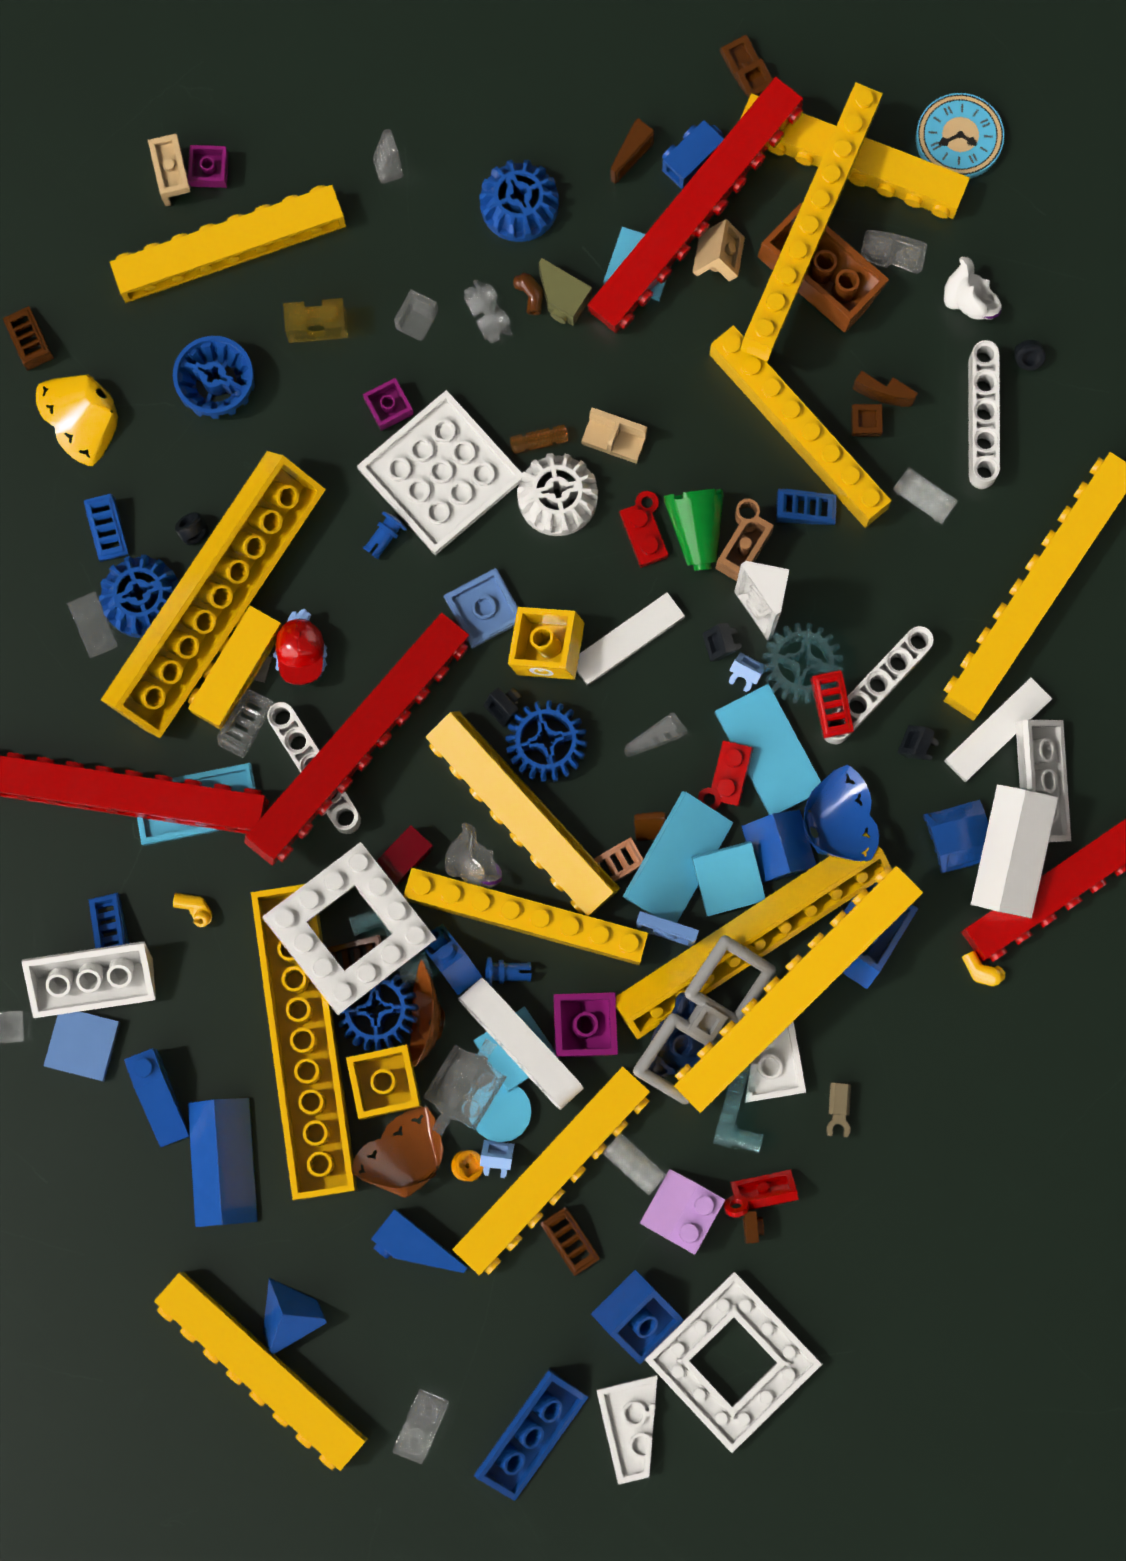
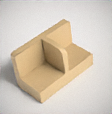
M177 134L148 140L159 192L165 206L171 205L170 197L190 192L187 169L183 161Z
M727 219L709 228L698 240L692 272L699 276L710 269L713 272L719 271L728 281L735 279L739 274L745 237Z
M591 408L589 422L581 444L637 464L647 438L648 427L596 408Z

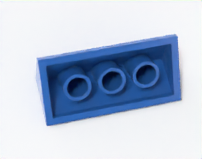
M250 1098L213 1099L188 1103L195 1226L204 1227L258 1222Z
M549 1368L478 1467L474 1476L515 1501L586 1402L588 1396Z

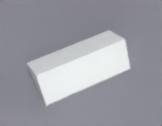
M745 561L740 566L734 592L768 641L773 638L781 613L789 569Z
M1063 720L1019 721L1016 723L1020 789L1058 797L1049 842L1071 841Z
M997 784L971 905L1032 918L1058 797Z
M145 941L28 958L21 961L33 1018L154 1001L156 999L153 958Z

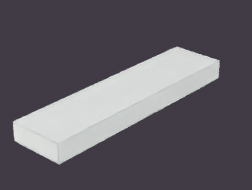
M668 592L581 652L579 654L577 673L585 684L589 686L685 618V615Z
M1030 678L951 753L944 762L964 782L968 781L1016 734L1017 722L1031 720L1052 698Z

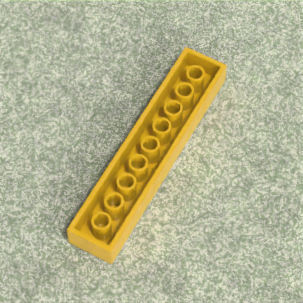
M267 451L101 698V701L144 731L161 738L326 489L284 455Z
M305 884L251 892L293 1200L358 1191L356 1176L352 1174L354 1159L333 1009L262 918ZM317 914L307 923L323 943L320 916Z

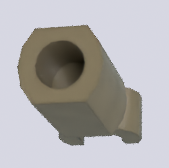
M830 1083L828 1114L832 1115V1120L826 1126L827 1136H832L833 1127L836 1124L843 1127V1137H848L850 1134V1126L846 1121V1116H850L851 1084Z

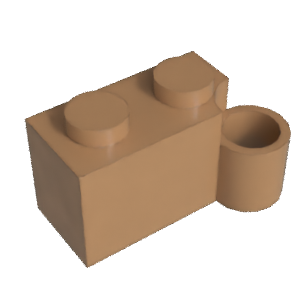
M744 499L738 503L735 511V520L739 526L716 564L718 571L735 581L738 579L740 566L743 562L756 561L770 538L774 527L773 524L759 517L760 507L752 499ZM743 508H750L755 512V516L751 519H746L740 515L739 511Z

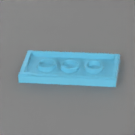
M769 684L715 711V715L730 742L754 748L747 774L769 815L784 812L808 800L811 792L821 781Z
M251 763L175 777L172 781L184 783L185 779H192L202 782V786L214 788V784H225L231 786L232 791L243 792L244 788L256 789ZM137 817L141 844L143 846L222 831Z
M682 791L622 897L653 916L677 923L698 887L692 856L718 850L733 822L694 796Z

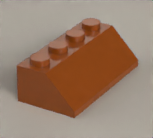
M802 203L761 243L758 258L772 270L777 263ZM826 226L798 293L846 333L866 312L889 279L831 228Z

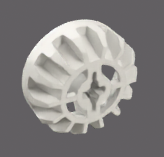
M550 453L543 459L538 461L535 459L531 462L530 467L525 472L523 471L520 477L522 480L517 488L518 505L524 519L535 530L546 535L564 536L580 530L590 521L597 507L598 490L594 474L588 470L582 460L579 462L573 459L571 455L565 453L564 456H554L553 453ZM556 470L569 473L576 481L568 482L565 478L557 477ZM551 471L553 478H550L544 487L537 488L542 476ZM554 489H559L562 497L556 498ZM576 499L569 507H567L570 503V500Z

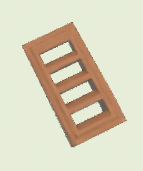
M630 837L597 856L594 860L600 867V863L605 861L613 875L610 878L617 882L637 871L643 861V857ZM627 849L634 862L631 865L627 863L622 854V851ZM616 855L623 867V870L619 872L611 860V857Z

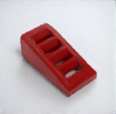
M842 670L812 676L811 684L823 738L854 733ZM836 682L837 687L821 690V685ZM839 695L838 700L823 701V697ZM842 708V712L826 715L825 710ZM844 719L845 724L828 727L829 721Z

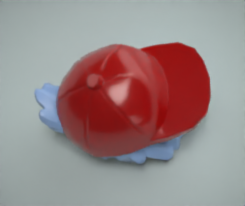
M302 609L298 613L292 611L287 622L277 632L276 650L273 654V657L276 658L275 669L280 672V676L287 683L293 685H305L316 681L327 665L325 660L327 657V647L324 644L322 633L310 622L311 614L306 609Z

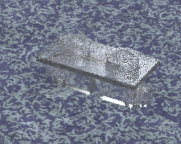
M474 280L475 287H469L464 291L466 295L464 300L474 317L482 312L485 316L476 321L484 339L494 343L500 339V333L511 336L512 332L508 326L510 325V320L507 314L502 309H499L495 301L497 299L495 290L490 284Z
M909 467L893 488V491L897 493L896 495L902 496L934 518L935 522L938 521L941 524L944 523L958 502Z

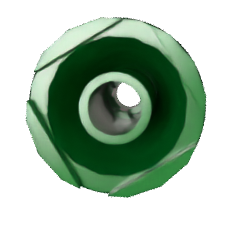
M723 488L683 492V494L676 496L674 494L664 496V503L687 566L693 565L694 571L712 569L711 563L717 562L724 498Z

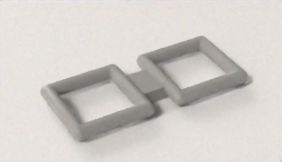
M727 935L720 937L685 990V997L697 1004L696 1008L688 1020L676 1013H671L635 1065L633 1069L634 1075L678 1102L688 1104L689 1101L674 1087V1084L648 1068L675 1028L703 1045H706L709 1041L715 1045L719 1041L715 1037L725 1022L729 1023L733 1020L737 1023L745 1015L741 1010L753 998L759 999L764 991L763 988L775 975L776 967ZM727 950L761 971L734 1013L700 992Z

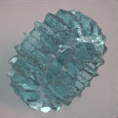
M795 623L793 633L788 626H785L783 628L785 637L776 632L773 635L776 643L767 642L766 648L772 653L766 652L762 655L763 660L771 662L762 665L764 672H772L765 677L766 683L776 681L777 683L772 687V691L775 693L782 688L784 690L781 696L783 700L788 697L789 693L793 694L792 701L795 704L798 703L800 696H803L805 704L810 703V694L814 696L812 685L803 686L806 675L810 673L818 674L819 671L828 673L842 670L843 672L841 666L835 665L843 661V656L833 655L840 649L839 644L829 646L833 636L829 634L822 638L821 635L824 630L822 627H819L816 633L811 632V623L807 624L805 631L801 630L800 623ZM802 641L798 652L787 653L786 655L779 654L787 645ZM811 644L821 650L826 663L812 655ZM805 651V663L808 665L803 669L800 676V665L798 662ZM778 664H783L784 668H788L793 672L794 683H791L782 675ZM829 684L821 685V690L831 688Z

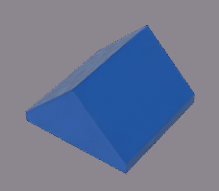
M800 810L773 813L742 826L745 841L752 842L762 884L805 872L816 865L810 842L804 830Z

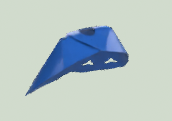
M845 765L834 770L814 788L806 803L803 826L808 841L818 854L853 861H870L879 845V830L877 824L870 816L872 800L869 789L864 779L851 766ZM846 774L849 775L850 780H853L855 784L846 783ZM859 794H861L860 800L862 802V806H860L859 803L855 802ZM810 827L817 830V838L812 836ZM866 828H868L867 834L870 835V838L863 836ZM869 848V850L866 852L867 856L864 857L862 852Z

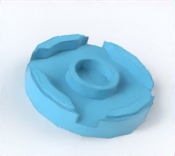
M501 1081L490 1082L479 1089L472 1100L470 1113L472 1123L479 1134L488 1140L501 1143L513 1141L524 1133L530 1123L532 1110L530 1100L524 1090L516 1086L507 1092Z

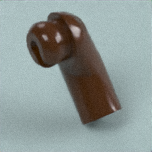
M522 273L514 278L513 284L515 289L524 291L528 296L527 313L530 315H540L543 297L542 287L531 274Z

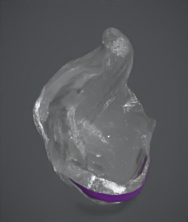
M463 822L461 825L463 831L450 844L446 852L445 870L448 875L461 877L467 883L481 887H493L502 881V871L493 860V850H487L478 843L475 828L471 824Z

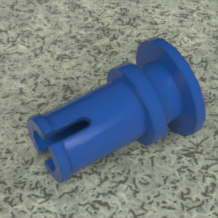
M384 511L382 515L386 517L382 523L379 521L377 524L379 528L363 547V549L370 553L375 544H378L372 553L377 559L380 558V555L393 538L397 539V532L400 528L404 531L407 530L397 517Z
M487 957L485 980L490 986H492V981H498V984H503L504 981L531 982L532 973H519V971L532 970L531 962L504 963V960H498V963H492V958Z

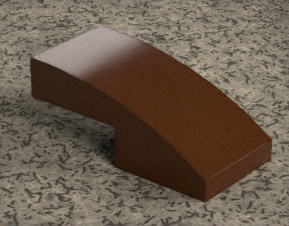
M747 34L719 49L734 78L748 98L751 93L757 95L763 92L773 80L763 59L758 58Z
M863 371L855 379L852 388L870 399L901 407H911L918 395L917 392L894 377L886 387Z

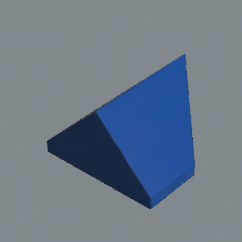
M269 1278L263 1334L268 1348L273 1355L326 1324L327 1321L316 1299Z

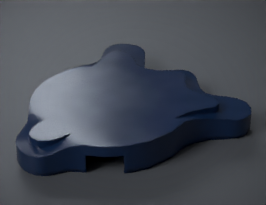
M682 992L677 996L675 1007L671 1013H676L688 1020L696 1008L695 1003L687 999L685 992ZM667 1018L661 1021L657 1028L654 1030V1033L651 1037V1041L653 1040V1038L655 1037V1035L657 1034V1032L659 1031V1029L661 1028V1026ZM675 1028L650 1065L649 1070L665 1078L668 1075L679 1072L687 1063L693 1067L701 1059L697 1053L705 1045ZM718 1033L715 1038L720 1040L723 1036Z

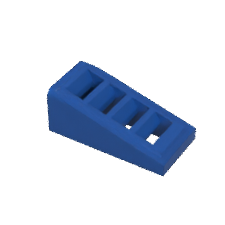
M778 489L776 522L835 525L837 495L793 489ZM787 500H792V512H786ZM798 501H804V514L798 513ZM810 501L816 502L815 515H810ZM822 502H828L827 517L821 516Z
M113 494L84 500L99 561L103 562L129 555L116 498ZM110 508V510L95 513V510ZM109 518L113 519V522L102 525L97 524V521ZM116 530V534L100 537V533ZM119 542L120 546L103 550V545Z
M119 893L88 899L95 949L109 947L108 945L129 944ZM114 907L112 911L100 914L98 912V909ZM114 918L116 922L101 925V921ZM117 931L116 935L103 936L104 933Z

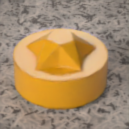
M473 1150L458 1152L451 1162L454 1176L461 1181H474L478 1179L484 1169L483 1166H480V1154Z

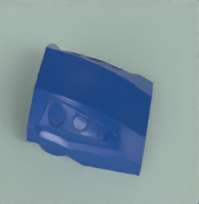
M980 800L923 815L924 821H927L926 825L931 835L930 838L934 842L935 853L937 852L939 866L941 865L939 868L941 874L980 864L989 824Z

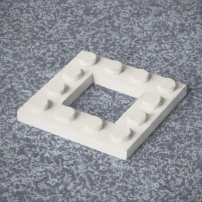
M361 842L262 917L337 1015L341 1014L436 940L435 936ZM355 886L390 931L391 935L344 971L307 922Z
M735 1272L644 1359L731 1453L822 1365ZM734 1317L777 1363L731 1406L689 1360Z

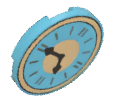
M966 93L948 94L933 101L922 113L916 131V146L921 159L970 177V179L980 176L994 165L1004 143V127L997 111L980 97Z

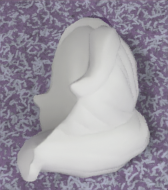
M963 256L960 257L961 265L952 273L945 285V305L953 310L960 309L972 319L992 320L998 317L1001 313V302L990 289V280H985L979 275L974 274V264L971 259Z

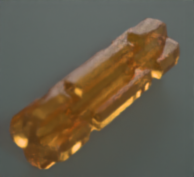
M565 425L553 427V430L546 428L526 433V436L523 437L521 434L512 436L510 444L513 453L524 452L526 448L533 450L550 446L552 442L557 444L567 442L568 433Z

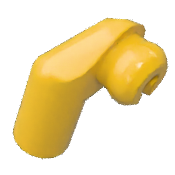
M175 893L173 908L189 910L194 919L193 923L197 927H206L212 921V911L204 898Z
M975 950L962 956L975 982L996 986L1005 979L1003 968L983 965Z

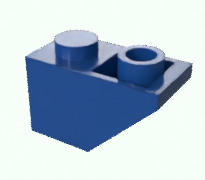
M441 924L434 930H431L436 940L424 948V950L457 995H459L482 978V975L446 927Z

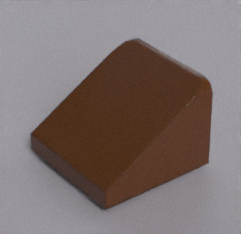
M662 811L634 815L636 840H655L665 822V813Z

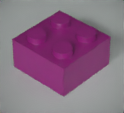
M190 145L188 168L190 187L227 188L229 153L226 146Z
M396 378L363 394L364 401L381 431L414 415L413 409Z

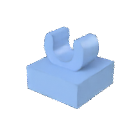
M740 652L729 670L733 672L729 683L733 685L737 677H743L746 680V686L743 691L747 692L753 683L757 684L767 666Z
M484 1140L480 1166L484 1167L483 1173L485 1176L489 1175L490 1168L501 1169V1178H505L507 1170H511L515 1144Z

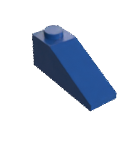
M152 1048L124 1059L136 1094L160 1147L189 1137L190 1134L159 1050Z
M397 1209L393 1210L371 1238L376 1243L373 1248L386 1259L392 1256L399 1260L465 1273L469 1268Z

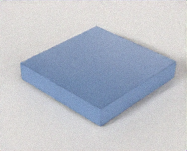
M497 568L443 595L460 628L469 634L468 643L472 649L513 628L515 625L518 607Z
M641 911L639 912L635 927L637 930L690 947L695 944L699 932L697 929Z
M84 1012L57 1015L44 1066L105 1081L121 1022Z

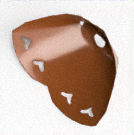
M422 959L418 965L413 992L417 997L412 1000V1004L419 1006V1010L412 1011V1016L418 1018L417 1023L412 1025L413 1032L410 1040V1054L413 1066L418 1065L434 1048L436 1041L442 1035L445 1013L439 1004L433 981Z
M414 1108L392 1120L386 1126L381 1139L368 1142L359 1150L352 1164V1174L365 1182L403 1198L409 1197L434 1178L442 1162L444 1149L436 1119L429 1108ZM421 1115H423L420 1124L411 1121L413 1118L418 1119ZM400 1126H402L403 1135L393 1136L395 1132L399 1131ZM375 1150L377 1151L376 1159L368 1158V1155H372ZM361 1164L363 1165L364 1171L366 1173H359V1171L361 1170Z

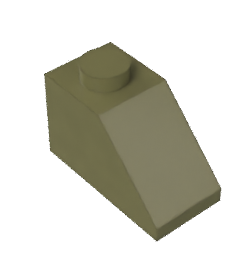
M541 258L539 261V274L548 311L551 312V317L559 323L565 324L567 322L574 326L592 298V287Z

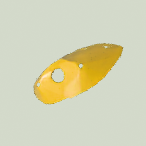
M90 375L54 378L39 383L36 390L37 408L43 419L55 427L57 441L72 458L87 466L96 464L105 453L117 428L118 415L112 396ZM44 386H45L46 388H49V389L47 390V392L45 393V396H43V393H44L43 387H44ZM96 389L102 390L106 398L98 396ZM46 405H54L53 414H51L50 408H47ZM65 432L70 435H73L72 443H70L69 438L65 436ZM88 449L90 458H88L86 454H81L79 451Z

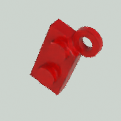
M651 491L639 493L634 506L619 511L640 568L668 558V552L653 517V513L658 509L659 500L657 495ZM649 498L652 500L653 505L645 508L641 504L642 500Z
M723 740L712 788L707 787L703 789L698 795V800L706 804L704 801L705 796L713 794L715 796L714 804L707 805L713 810H717L721 803L739 807L754 748Z
M791 1169L730 1182L733 1196L725 1200L724 1209L726 1214L731 1217H741L748 1210L798 1200L797 1188ZM734 1204L742 1205L739 1208H732V1205Z

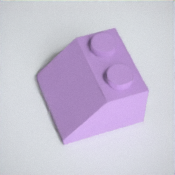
M669 1169L640 1224L695 1255L725 1199Z

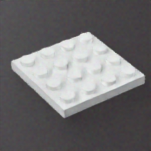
M447 390L357 465V469L435 556L519 485L522 480L520 478L522 475L521 471Z

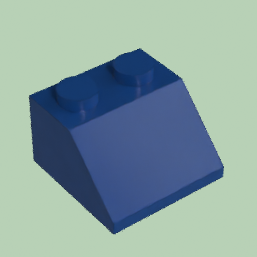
M636 1270L591 1313L608 1334L639 1364L684 1321Z

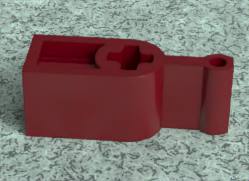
M410 825L381 855L377 863L397 887L409 876L411 867L416 869L434 850V847Z

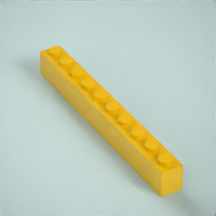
M855 82L745 333L741 351L768 362L876 114L883 93Z
M1109 452L1105 460L1099 457L1089 471L1094 475L1089 484L1083 481L1073 495L1078 499L1073 508L1068 505L1065 507L1057 519L1062 524L1056 532L1052 529L1049 531L1041 543L1046 548L1040 556L1037 554L1033 555L1025 567L1029 571L1024 581L1018 578L1009 591L1013 597L1008 605L1002 602L992 616L997 620L992 629L985 627L976 642L981 644L976 653L974 654L969 651L960 664L964 668L960 677L957 678L953 675L944 688V691L948 693L944 702L974 721L1126 494V462L1113 453Z
M866 832L863 834V836L870 838ZM878 846L876 853L870 861H853L829 856L617 995L615 997L616 1009L623 1021L638 1040L656 1028L661 1021L671 1014L675 1007L677 996L685 992L720 937L727 935L760 957H764L858 895L864 888L867 889L876 883L874 878L886 866L891 869L884 851ZM869 848L862 852L864 857L867 856L866 852L869 850ZM727 950L700 992L704 995L708 994L750 966V964Z
M886 866L874 878L878 884L870 892L864 888L852 900L856 905L847 914L842 910L830 922L833 928L825 936L820 932L807 944L811 950L803 958L797 954L785 966L789 972L781 980L775 976L763 988L767 992L759 1001L753 998L741 1010L745 1015L737 1023L731 1020L720 1030L719 1033L723 1037L715 1045L709 1041L697 1053L701 1059L693 1067L687 1063L675 1075L679 1081L674 1087L700 1113L923 893L897 866L892 870Z

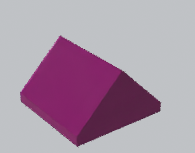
M615 992L553 995L556 1057H594L618 1054Z

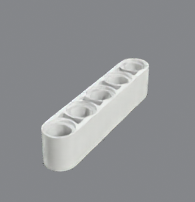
M987 340L980 341L974 346L968 361L969 480L978 489H987L992 486L1000 471L999 349L996 344ZM985 353L990 357L991 361L982 362L977 358V354ZM981 381L986 382L990 385L991 390L982 391L978 388L977 383ZM986 410L991 415V419L983 420L979 418L977 411ZM981 438L988 440L991 448H981L977 440ZM980 467L987 468L991 472V477H981L977 469Z
M921 626L911 629L847 696L848 703L856 700L860 701L865 707V711L860 714L854 713L850 709L854 731L926 656L934 640L929 629ZM915 636L923 638L926 644L925 648L917 649L913 647L911 638ZM892 658L902 659L905 663V669L895 670L891 666L890 660ZM873 679L881 680L885 685V690L882 692L872 690L870 681ZM837 707L831 714L842 712V708ZM844 719L829 721L828 727L829 724L832 722H839L840 724H845ZM852 733L825 738V740L830 744H841Z
M284 702L275 703L268 710V721L297 768L302 772L317 755L319 749L293 708ZM282 711L290 713V719L286 724L279 725L275 723L278 713ZM302 736L306 738V744L302 749L294 750L291 748V742L295 737ZM338 792L337 796L331 800L333 805L326 814L339 832L351 834L359 828L361 817L346 792L343 794ZM346 811L352 812L354 814L353 822L347 826L340 825L338 822L339 816Z
M480 978L458 998L466 1010L557 1108L561 1110L584 1089L576 1077L483 978Z

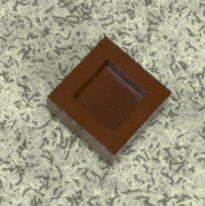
M852 404V436H882V404Z
M748 1211L743 1215L745 1243H759V1236H764L763 1217H757V1211Z

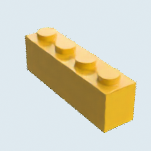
M249 606L247 611L243 613L235 625L236 629L232 636L227 637L219 649L221 654L215 663L211 662L203 675L205 681L200 689L196 687L188 699L190 704L188 709L193 715L224 731L276 644L277 632L282 627L280 622L252 606Z

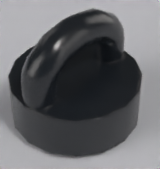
M1026 340L1015 346V359L1021 369L1027 371L1035 370L1044 363L1045 351L1040 342Z
M193 512L183 516L176 523L175 531L185 544L195 545L206 537L208 527L200 513Z

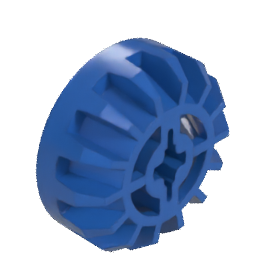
M509 160L506 162V166L501 168L496 166L493 168L491 175L488 179H484L482 183V190L479 196L481 214L488 228L497 236L508 241L526 242L540 237L553 225L558 214L559 195L554 178H550L543 166H533L529 160H524L523 163H514L513 160ZM515 176L528 177L535 184L529 186L525 182L518 181ZM506 181V198L499 200V189L503 182ZM539 189L538 202L532 208V191ZM514 192L521 200L524 199V206L517 198L514 199Z
M206 336L189 343L180 352L173 368V383L183 404L193 410L196 415L201 417L202 415L211 416L212 419H219L220 415L229 414L231 416L235 414L238 407L242 404L245 406L248 403V396L255 388V372L248 354L238 343L222 336ZM227 366L234 371L237 383L233 377L227 375ZM217 375L220 376L219 380L214 379L212 383L209 380V378H216ZM197 380L202 382L208 392L206 399L197 390ZM224 393L231 395L223 401H211L213 395L219 396Z
M141 555V557L136 558L125 557L124 561L117 566L113 564L109 568L110 573L106 579L101 581L102 590L99 602L102 605L105 617L118 631L136 638L143 637L179 583L174 572L162 560L150 558L148 555ZM134 573H146L153 577L155 581L147 583L145 580L136 579ZM130 575L131 581L126 585L125 591L118 593L121 581ZM142 590L144 592L143 599L138 601L137 592ZM133 607L135 610L141 611V612H138V613H136V612H131V611H128L127 609H130V608Z

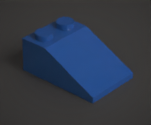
M874 883L866 890L870 892L878 883ZM855 897L851 899L844 912L846 914L856 906L852 902ZM911 904L842 973L868 989L882 970L918 908Z

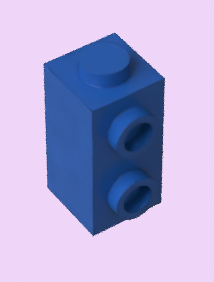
M704 120L697 127L695 125L691 126L685 132L684 140L677 146L672 145L662 157V171L681 189L686 186L724 140L721 130L715 125L710 126Z

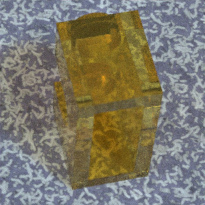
M342 298L322 300V306L306 307L304 302L283 303L285 332L289 343L348 338L346 310ZM314 325L324 326V329L320 331H310L307 328Z

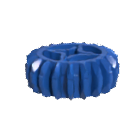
M547 701L546 709L542 710L540 703L535 702V712H531L530 708L525 706L523 708L526 715L525 718L520 714H515L514 719L519 723V726L509 724L508 730L515 733V735H507L505 740L515 745L506 748L507 754L517 753L511 759V763L516 765L522 762L518 769L519 773L523 774L529 768L531 769L529 779L534 780L538 772L541 773V782L544 783L547 780L546 774L552 773V779L556 782L558 781L557 771L561 770L562 774L568 777L567 765L575 770L579 767L578 763L573 759L574 757L584 759L585 754L577 750V748L587 747V741L578 739L586 735V730H576L582 724V720L576 718L570 721L574 711L570 709L563 715L564 705L562 703L557 705L555 711L552 710L551 701ZM546 719L560 722L567 728L568 732L551 730L547 725ZM537 721V734L529 738L527 742L521 743L524 731L529 725ZM542 728H544L549 740H555V742H551V755L548 754L547 748H545L543 743L538 744V740L542 741ZM572 740L570 750L566 756L556 762L555 749L560 745H564V742ZM530 750V752L542 753L547 764H539L532 761L524 752Z
M396 974L391 981V975L369 991V999L365 1004L354 1007L355 1003H353L341 1014L337 1015L346 1017V1019L338 1022L340 1028L349 1026L344 1033V1037L348 1039L356 1034L353 1039V1045L358 1047L365 1040L364 1050L370 1051L373 1042H375V1049L379 1051L383 1050V1042H386L388 1048H393V1038H396L400 1043H404L405 1039L400 1034L403 1030L412 1034L413 1029L406 1026L408 1021L417 1023L418 1018L409 1015L410 1011L419 1010V1006L417 1004H409V1001L414 1000L417 996L414 992L405 994L411 987L408 982L398 986L402 978L399 974ZM381 986L392 988L399 997L400 1004L386 1003L381 992ZM379 1001V1005L387 1008V1010L379 1012L377 1019H375L376 1015L367 1011L376 1008V1003ZM400 1013L395 1026L388 1032L383 1033L387 1018ZM354 1017H368L374 1035L364 1033L356 1024Z

